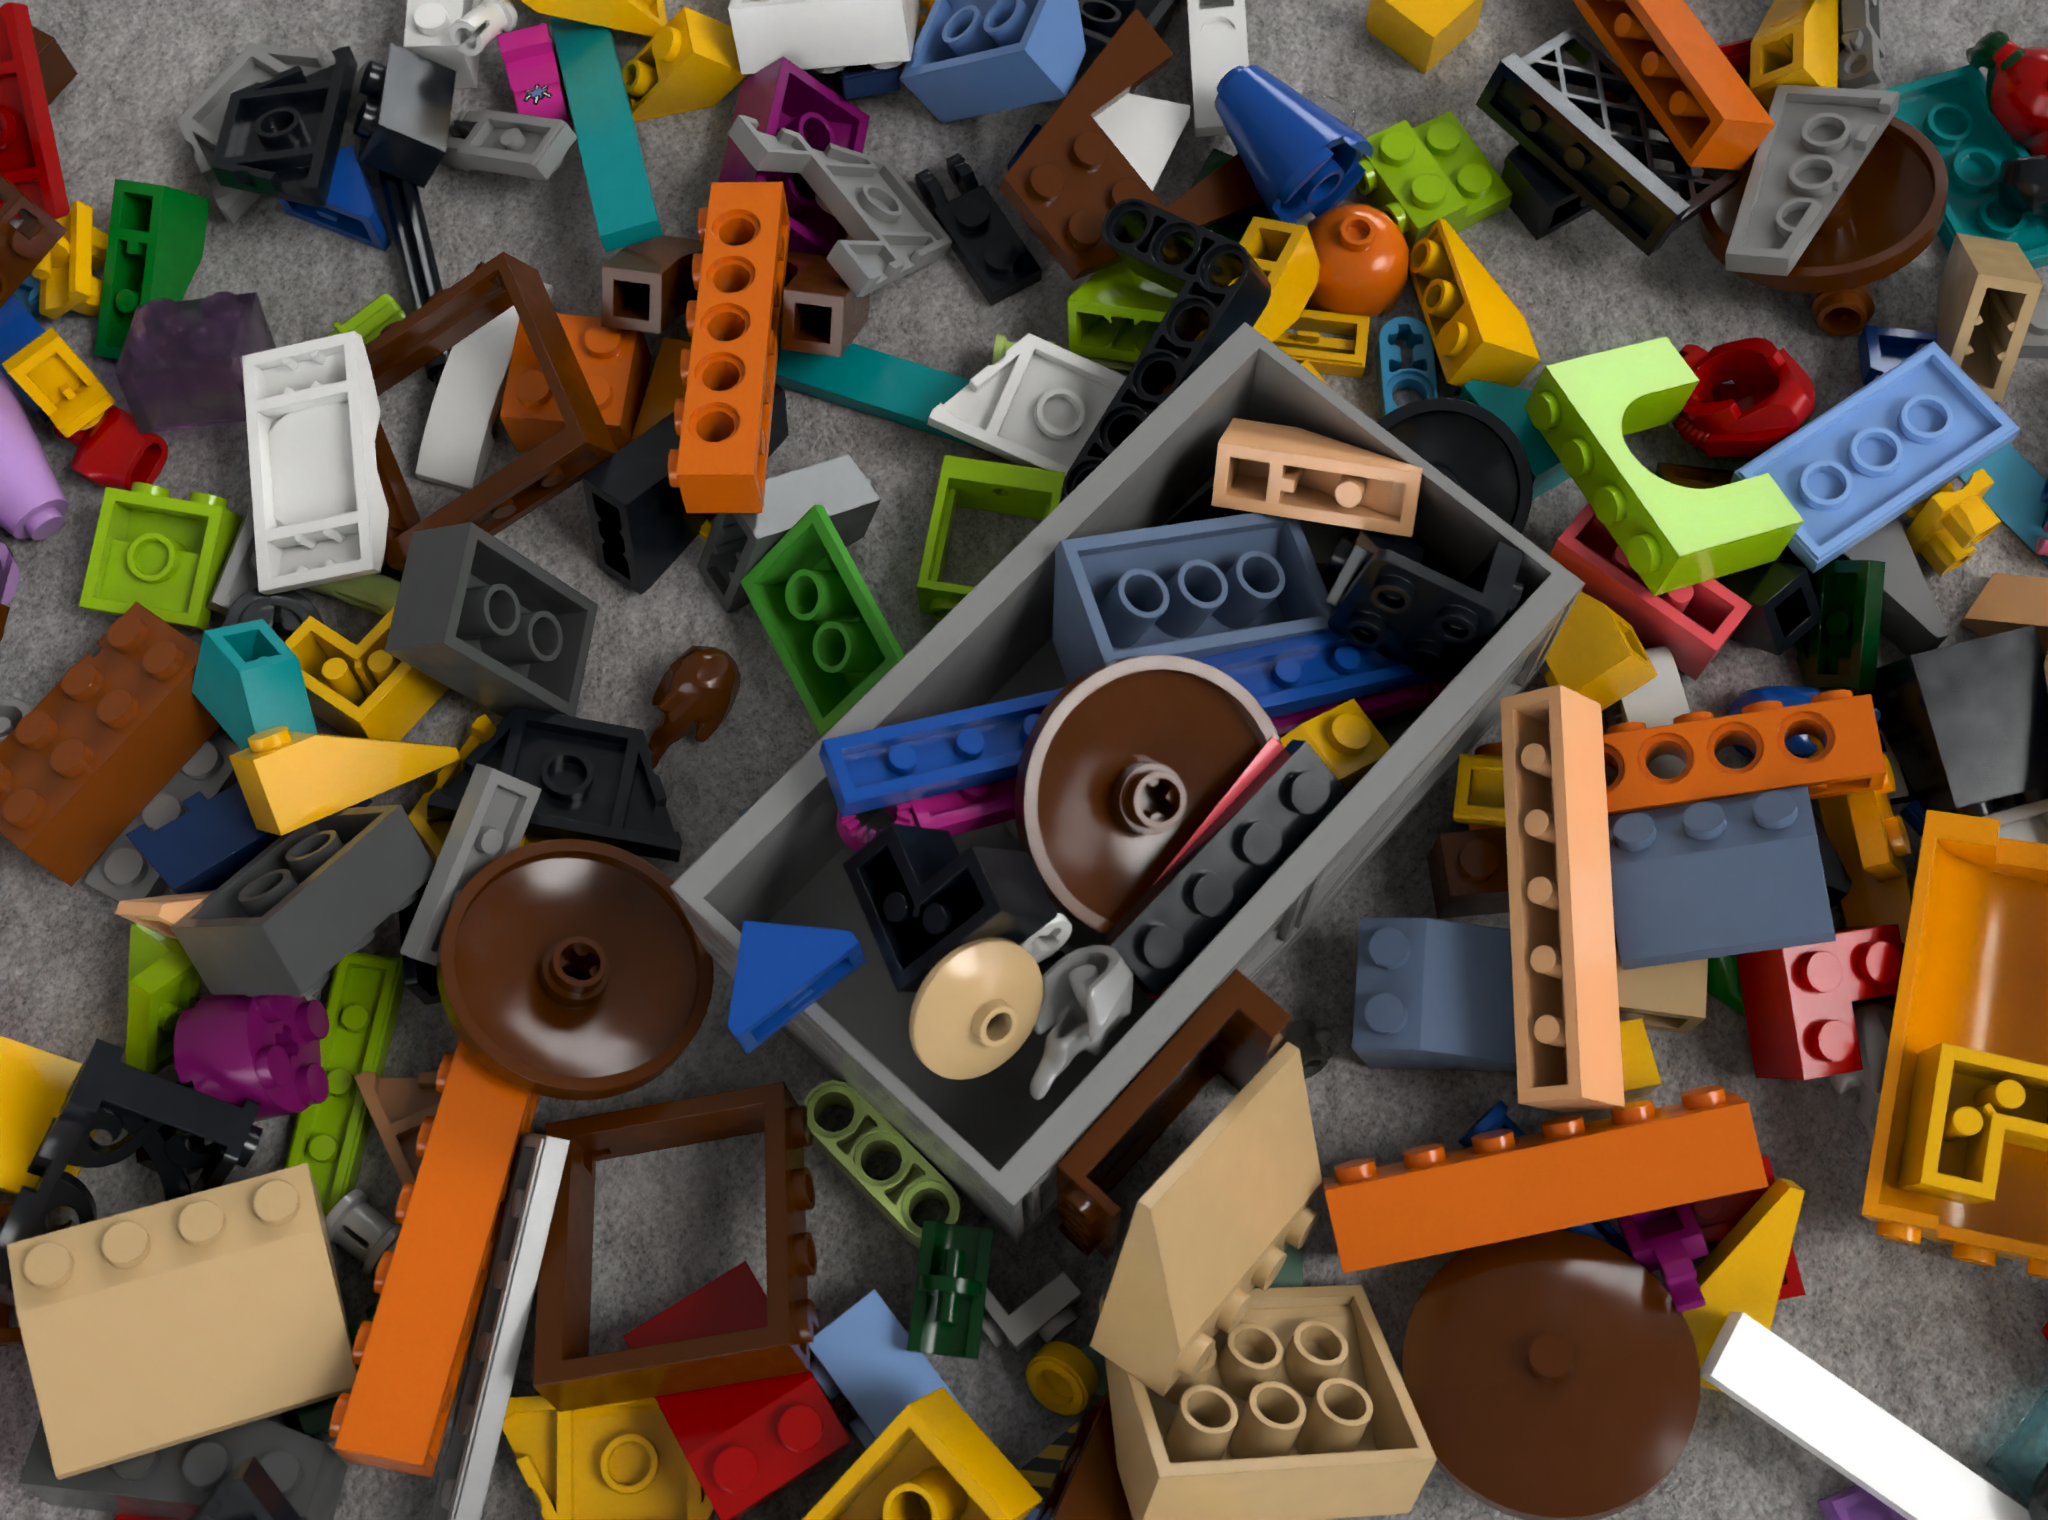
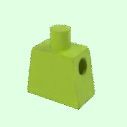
M1124 262L1097 271L1067 299L1069 351L1080 356L1136 363L1178 294L1136 275Z

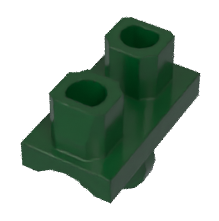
M929 1220L923 1221L907 1344L908 1352L973 1360L979 1359L994 1228L962 1226Z

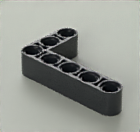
M1140 199L1122 200L1114 205L1106 214L1102 224L1103 237L1127 267L1136 275L1171 290L1178 295L1067 472L1063 485L1065 498L1244 322L1251 327L1255 325L1271 296V284L1246 248L1238 242ZM1239 277L1235 283L1228 286L1235 278ZM1207 329V331L1202 335V337L1195 340V338L1202 331ZM1174 382L1172 387L1162 394L1163 390L1167 387V385Z

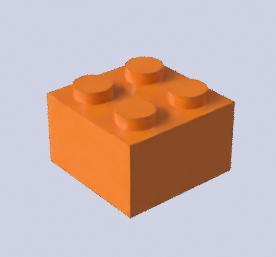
M557 314L617 451H619L632 441L631 438L646 392L652 357L644 333L601 327V317ZM519 318L499 417L516 452H529L567 426Z

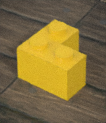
M395 606L357 645L312 616H309L284 642L299 660L312 713L346 736L401 741L450 688L385 652Z
M1940 1043L1918 1052L1897 1189L1966 1205L1995 1201L2003 1142L2048 1152V1066L1947 1043Z

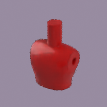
M113 405L105 410L104 415L95 426L87 430H79L68 438L54 425V433L57 437L78 446L72 460L71 470L102 488L110 487L131 491L132 482L153 484L160 475L168 456V446L163 438L153 433L139 419Z

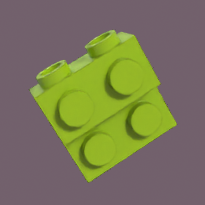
M1451 110L1414 128L1405 119L1366 138L1373 147L1372 158L1363 154L1359 161V164L1366 171L1357 183L1356 188L1361 194L1369 195L1377 208L1386 213L1403 232L1409 253H1411L1416 242L1426 235L1438 218L1446 220L1454 231L1458 233L1509 208L1513 193Z
M132 482L131 491L106 487L79 607L93 612L123 616L137 601L169 625L203 631L208 630L212 610L206 608L243 517L227 509L229 502L227 499L207 493L190 492L189 501L170 498V490L148 483Z

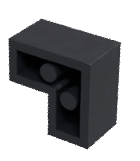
M891 823L843 863L898 992L917 993L922 982L933 967L948 953L967 942L982 938L999 937L1020 945L1058 916L1028 852L971 845L959 854L949 831Z

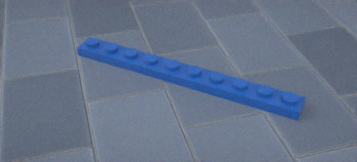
M1332 630L1194 659L1217 668L1240 683L1255 697L1269 718L1436 680L1419 675L1409 669L1408 666L1374 650L1359 647L1351 643L1346 637ZM1471 654L1453 676L1458 675L1475 655ZM1064 688L823 740L819 756L841 817L1016 777L1024 745L1034 724L1043 710Z

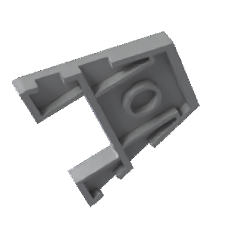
M738 115L727 133L756 171L801 174L815 191L816 203L825 212L835 216L847 231V240H838L826 259L856 297L866 296L941 259L953 243L948 233L888 161L832 143L828 144L824 152L813 149L800 133L781 128L777 136L757 131L756 129L759 125L757 119L745 115Z

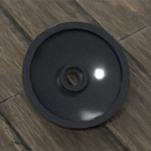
M1429 398L1405 404L1394 409L1376 422L1519 533L1523 532L1532 503L1533 483L1531 469L1526 453L1518 438L1499 417L1487 409L1468 401L1453 398Z

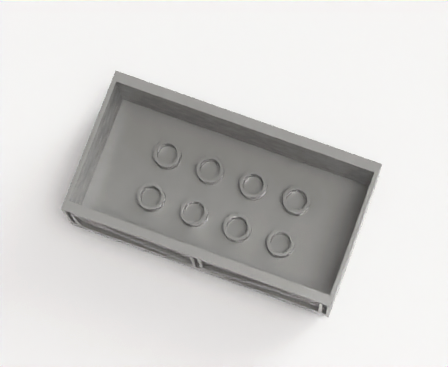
M1244 322L682 874L670 888L705 951L713 957V961L733 980L735 978L743 921L849 930L860 942L866 962L783 1026L781 1030L834 1080L846 1082L858 1092L952 1185L959 1197L963 1194L1019 1246L1057 1205V1164L1227 977L1237 969L1257 985L1459 763L1460 754H1467L1501 717L1500 698L1523 693L1535 680L1585 583ZM1238 418L1299 427L1423 468L1412 537L1408 538L1426 546L1421 565L1464 584L1498 541L1524 552L1516 577V581L1523 584V591L1511 616L1506 621L1501 620L1489 634L1482 649L1430 705L1371 721L1391 748L1268 877L1265 884L1233 918L1227 921L1183 967L1156 1001L1143 992L1133 981L1130 1014L1124 1017L1117 1028L1109 1033L1100 1055H1094L1087 1050L1078 1053L1070 1064L1055 1078L1045 1096L1040 1100L1034 1099L1031 1096L1030 1083L1044 1056L1047 1035L1055 1025L1040 1035L1032 1029L1024 1044L1010 1059L995 1070L979 1077L964 1080L944 1078L932 1072L919 1060L913 1050L909 1035L910 1013L917 993L897 991L844 869L843 863L857 852L848 847L838 833L836 819L839 809L819 756L823 740L1065 688L1068 682L1052 640L1055 547L1061 540L1164 526L1213 486L1218 441L1232 419ZM1299 520L1316 563L1328 562L1343 532L1355 537L1359 530ZM883 808L857 813L855 820L860 821V827L865 825L867 827L866 831L871 832V829H875L876 833H879L880 829H885L893 823L890 814ZM1015 819L951 836L959 854L971 845L1022 851ZM1052 902L1056 912L1062 913L1070 921L1072 932L1069 939L1058 951L1037 963L1041 975L1074 950L1091 945H1101L1099 941L1105 935L1081 925Z

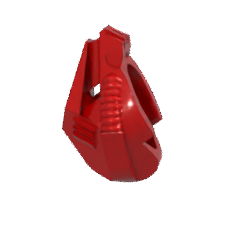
M1756 337L1732 341L1715 346L1710 352L1697 345L1686 344L1679 351L1700 381L1676 421L1672 424L1674 429L1678 431V434L1688 441L1690 445H1694L1696 449H1700L1702 453H1705V457L1733 458L1759 456L1802 428L1816 410L1815 390L1809 375L1784 348L1778 350L1767 339ZM1733 380L1735 384H1726L1723 382Z

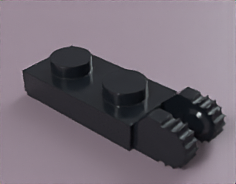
M957 153L946 159L948 174L962 194L949 202L942 186L928 168L915 174L916 184L923 199L934 214L935 219L953 240L950 247L991 306L1042 280L1041 267L985 186H979L973 170L966 163L962 155Z

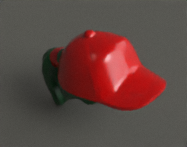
M1999 30L1989 32L1974 47L1966 50L1967 62L1973 65L1975 70L1981 67L1988 69L1986 85L1988 108L2001 126L2014 139L2035 156L2046 155L2048 157V48H2021L2010 41L2009 36L2005 32Z

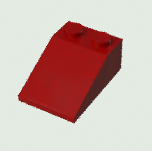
M744 1261L623 1335V1338L629 1349L767 1327V1296L747 1262ZM811 1371L654 1397L720 1520H738L852 1447L849 1436Z

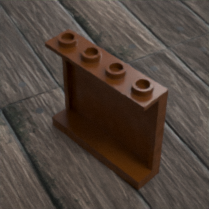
M1235 969L1057 1164V1214L1062 1222L1058 1229L1085 1255L1089 1256L1096 1249L1108 1260L1114 1253L1121 1208L1107 1195L1213 1077L1219 1073L1240 1092L1279 1051L1292 1016L1239 970Z

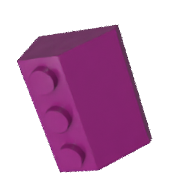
M781 57L741 82L731 127L738 115H745L757 119L759 125L756 130L769 135L777 136L780 129L785 128L800 133L813 149L824 152L828 144L832 143L863 153L870 116L785 57ZM728 137L718 182H783L790 219L788 251L828 256L838 240H845L847 231L835 216L825 212L816 203L815 191L801 174L756 171L733 140Z

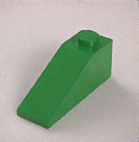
M115 179L94 356L151 365L203 257L209 198L163 185Z

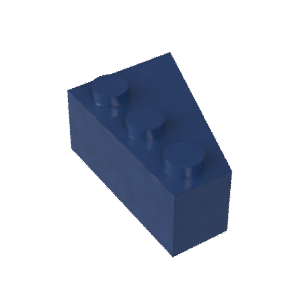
M239 782L210 799H207L199 791L183 800L182 806L187 812L154 832H151L145 824H142L125 834L177 894L216 890L280 837V835L256 829ZM369 798L348 808L367 807L373 801Z

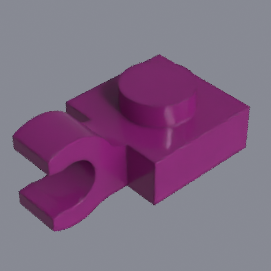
M1688 1203L1617 1218L1631 1257L1642 1264L1649 1272L1661 1270L1678 1313L1706 1305L1696 1281L1698 1276L1692 1259L1709 1254L1703 1233Z

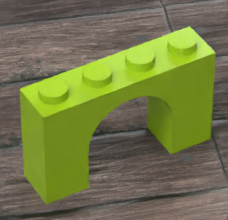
M1667 336L1546 365L1524 406L1534 427L1541 432L1561 461L1565 472L1572 477L1594 509L1599 521L1608 529L1627 557L1632 569L1639 574L1653 596L1776 561L1804 522L1769 473L1715 488H1687L1656 476L1646 469L1631 453L1623 436L1675 422L1700 381Z

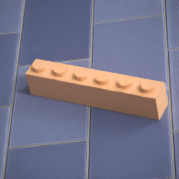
M1559 684L1500 698L1518 1103L1566 1113L1625 1107L1602 707L1600 703Z

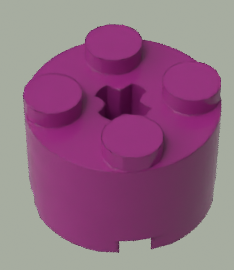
M209 993L194 999L197 1001L194 1008L182 1011L177 1020L174 1033V1061L180 1084L193 1082L196 1091L238 1107L242 1106L246 1098L261 1103L254 1122L301 1112L311 1105L319 1104L326 1100L329 1083L324 1068L321 1067L320 1039H324L328 1034L329 1019L324 1006L318 1000L307 1001L304 996L292 997L291 995L247 997L246 995H212Z

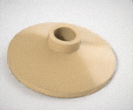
M989 937L967 942L943 957L922 982L911 1008L909 1035L913 1050L919 1060L932 1072L941 1077L964 1080L987 1074L1010 1059L1030 1035L1041 1010L1043 980L1040 968L1033 956L1011 940Z

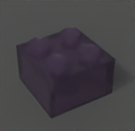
M223 291L210 294L201 299L175 302L172 299L163 298L137 306L115 370V375L140 434L246 421L242 356L276 348L257 292L235 295L232 292Z

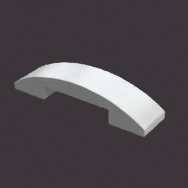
M543 283L551 299L554 293L553 286ZM514 305L452 347L437 386L425 426L415 472L418 479L464 492L479 484L495 443L491 430L503 401L519 322V316Z

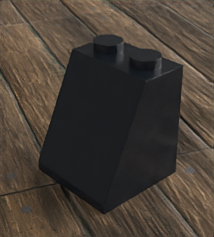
M2035 625L1910 655L1877 668L1875 690L1860 689L1862 695L1871 694L1874 708H1878L1881 712V719L1878 721V725L1925 813L1927 810L1940 812L1952 810L1955 814L1978 817L1996 812L1993 799L2013 794L2016 806L2048 799V690L2044 671L2045 658Z

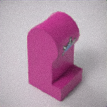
M547 24L497 35L500 52L505 63L518 113L564 120L573 130L559 61Z

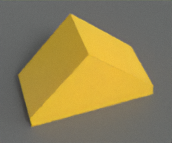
M1369 0L1365 19L1366 30L1423 74H1426L1477 28L1484 0Z

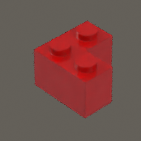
M1898 924L1834 929L1836 941L1736 955L1756 1078L1808 1080L1863 1070L1852 1001L1897 994L1903 960Z

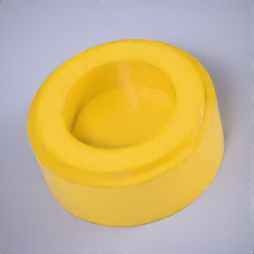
M1052 1341L1044 1344L1026 1368V1380L1032 1394L1043 1406L1059 1414L1075 1415L1080 1413L1099 1388V1376L1091 1360L1078 1348L1065 1342Z

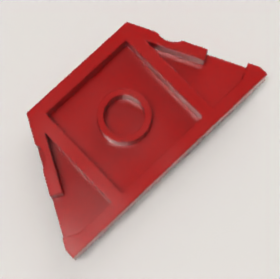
M14 2L5 3L0 7V173L54 219H59L67 216L70 209L28 6ZM0 199L1 208L5 204V202L2 199ZM17 213L14 218L22 217Z

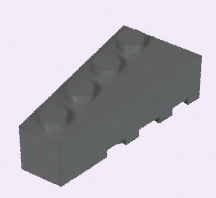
M41 1418L19 1484L49 1505L187 1520L245 1458L255 1456L302 1520H333L348 1466L327 1443L263 1418L58 1480L55 1477Z

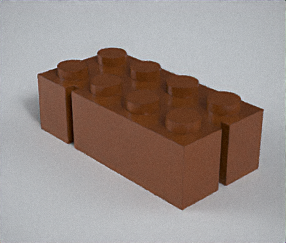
M137 601L122 617L110 626L108 632L96 643L102 650L95 658L86 653L0 743V833L23 853L71 887L221 726L191 691L200 646Z

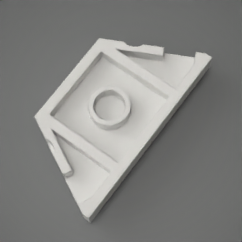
M1028 333L1006 351L1005 356L995 364L986 366L971 378L969 384L946 403H940L933 408L927 425L1020 466L1066 472V477L1070 467L1127 376Z

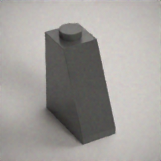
M850 454L768 478L765 484L763 513L716 514L697 568L725 611L730 613L739 610L751 603L740 581L813 505L824 506L845 547H848L865 536L881 499L877 495L872 481L863 475Z

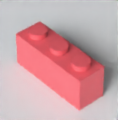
M1589 502L1560 535L1549 555L1585 583L1581 590L1582 592L1602 602L1632 625L1641 643L1648 648L1657 646L1668 647L1677 668L1695 681L1729 640L1752 607L1750 603L1715 579L1653 596L1639 574L1632 569L1627 557L1608 529L1599 521Z

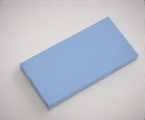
M1933 341L1736 470L1730 483L1766 473L1770 474L1804 520L1787 546L1814 573L2013 441L2020 428Z

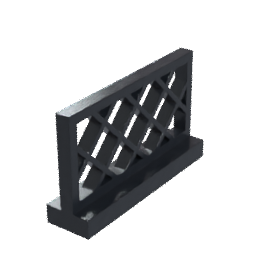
M1573 27L1568 28L1522 58L1513 52L1500 60L1475 104L1648 257L1662 247L1673 231L1735 187L1743 176L1739 170L1702 168L1716 181L1692 176L1691 167L1686 163L1622 70ZM1565 51L1568 52L1584 68L1563 64L1561 54ZM1566 83L1586 87L1589 97L1567 93ZM1604 91L1616 94L1626 105L1605 101ZM1609 120L1629 124L1632 135L1611 131ZM1647 128L1658 130L1669 142L1650 139ZM1653 158L1673 162L1675 172L1655 169Z

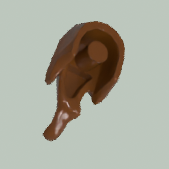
M693 645L681 654L664 674L652 700V705H658V709L663 712L661 722L651 731L648 743L652 754L651 765L653 769L657 766L669 746L687 736L696 724H698L695 739L697 742H704L727 718L740 688L741 674L736 662L726 651L717 647Z

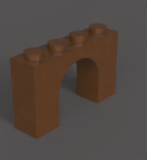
M663 235L626 246L602 266L601 327L662 334L679 316L686 314L688 301L697 300L698 291L695 290L693 285L692 260L694 253H703V245H701L700 240ZM788 251L781 317V350L842 357L868 320L870 294L856 297L827 261V256Z

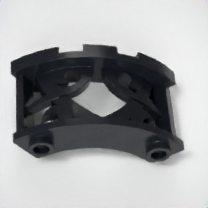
M96 1039L69 1087L57 1118H53L28 1167V1173L40 1176L35 1188L22 1185L13 1206L8 1208L1 1222L0 1302L15 1307L6 1244L71 1227L72 1219L62 1225H57L50 1221L48 1214L59 1206L73 1208L78 1214L79 1225L97 1220L96 1204L90 1190L77 1177L64 1171L67 1164L83 1168L105 1167L123 1161L142 1146L151 1158L160 1176L165 1201L220 1187L235 1165L243 1168L248 1165L257 1148L263 1129L252 1124L261 1103L246 1098L242 1106L238 1107L120 1062L125 1050L124 1048ZM164 1124L174 1127L168 1135L161 1129ZM122 1128L129 1132L119 1142L107 1146L96 1143L90 1136V1132L93 1130L102 1129L108 1131L112 1135L113 1141H115L120 1136ZM198 1136L213 1143L199 1146L191 1143L188 1138ZM186 1168H203L191 1191Z

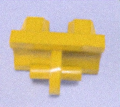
M77 200L71 204V211L67 216L55 219L67 231L32 271V275L40 279L39 314L56 320L70 310L91 317L98 315L100 310L103 280L91 274L92 269L97 271L105 265L108 234L93 226V207Z
M1983 468L1974 472L1960 490L1954 491L1952 484L1948 483L1905 512L1907 516L1914 519L1905 531L1914 555L1916 556L1921 553L1940 577L1970 560L1977 551L1973 545L1986 538L2001 523V520L1982 499L1995 483Z

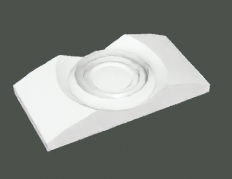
M355 331L243 355L242 365L258 591L265 595H271L380 573L386 549L389 508L377 470L375 450L381 410L362 336Z

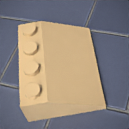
M1287 1041L1137 1202L1090 1347L1162 1397L1182 1373L1190 1379H1193L1199 1373L1215 1346L1216 1341L1212 1337L1219 1329L1230 1334L1236 1328L1252 1300V1296L1249 1295L1250 1291L1255 1285L1265 1291L1272 1284L1286 1260L1287 1254L1284 1253V1250L1289 1244L1299 1250L1307 1241L1319 1220L1320 1214L1313 1210L1312 1206L1322 1184V1177L1301 1054L1298 1047Z
M308 1163L6 1244L16 1314L55 1477L58 1480L352 1391L357 1375V1367L352 1363L353 1348L320 1193Z
M1362 1284L1267 1288L1265 1291L1260 1288H1253L1249 1293L1252 1296L1250 1305L1236 1328L1230 1334L1219 1329L1212 1337L1216 1341L1215 1346L1199 1373L1193 1379L1182 1373L1163 1397L1105 1357L1117 1467L1133 1520H1326L1409 1514L1437 1461ZM1102 1294L1099 1300L1100 1313L1107 1294Z

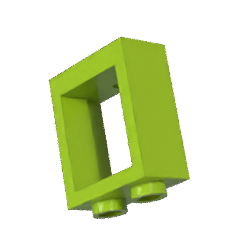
M944 455L917 582L920 613L929 614L930 617L940 622L974 588L942 582L957 507L1044 520L1065 499L1063 485L1066 472Z

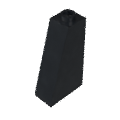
M776 383L768 458L789 436L785 389L779 387ZM674 412L582 476L598 567L640 595L646 592L700 534L699 531L705 521L708 519L710 523L717 514L686 513L680 488H672L670 486L668 455L670 449H679L680 436H677L675 430Z

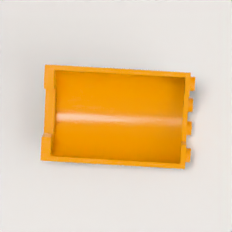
M1927 810L1862 1216L1877 1223L1875 1235L1878 1237L1913 1245H1920L1921 1238L1951 1245L1952 1259L1980 1266L1995 1267L1997 1256L2027 1262V1275L2048 1280V1152L2003 1142L1995 1201L1966 1205L1897 1189L1918 1052L1940 1043H1947L2048 1066V844L2000 838V819Z

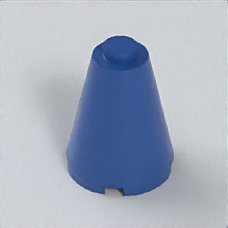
M1250 65L1245 68L1237 66L1220 80L1217 86L1218 95L1214 103L1215 108L1272 220L1301 225L1297 219L1309 212L1317 217L1329 208L1337 206L1361 180L1366 170L1359 164V161L1363 154L1372 158L1373 154L1372 145L1363 135L1259 65Z

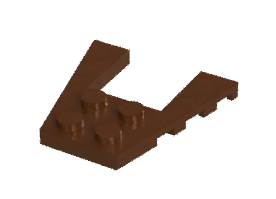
M1138 9L1134 10L1006 173L998 186V189L1073 281L1123 262L1106 243L1102 234V224L1106 214L1114 205L1122 200L1135 198L1146 201L1202 227L1213 223L1215 225L1222 224L1239 217L1244 211L1262 204L1264 205L1245 165L1237 153L1165 207L1093 119L1164 68L1174 55Z

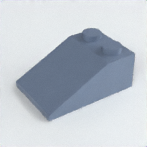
M1360 918L1352 1049L1369 1068L1517 1072L1510 929L1432 918Z

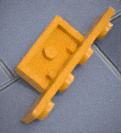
M1809 735V740L1819 749L1809 756V758L1820 754L1824 750V746L1819 739ZM1883 753L1886 776L1881 790L1818 798L1825 832L1852 881L1849 893L1841 900L1846 927L1898 924L1903 947L1905 946L1913 898L1903 855L1910 854L1911 849L1901 816H1893L1888 793L1895 792L1896 785L1890 762L1886 754Z

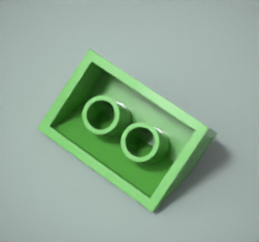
M813 505L740 581L821 737L905 656L823 505Z

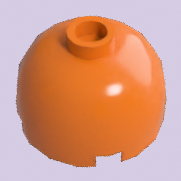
M1353 203L1331 207L1311 220L1307 226L1320 262L1318 283L1305 306L1307 310L1368 317L1378 315L1384 310V315L1393 310L1404 293L1409 267V248L1403 232L1386 213L1374 207Z

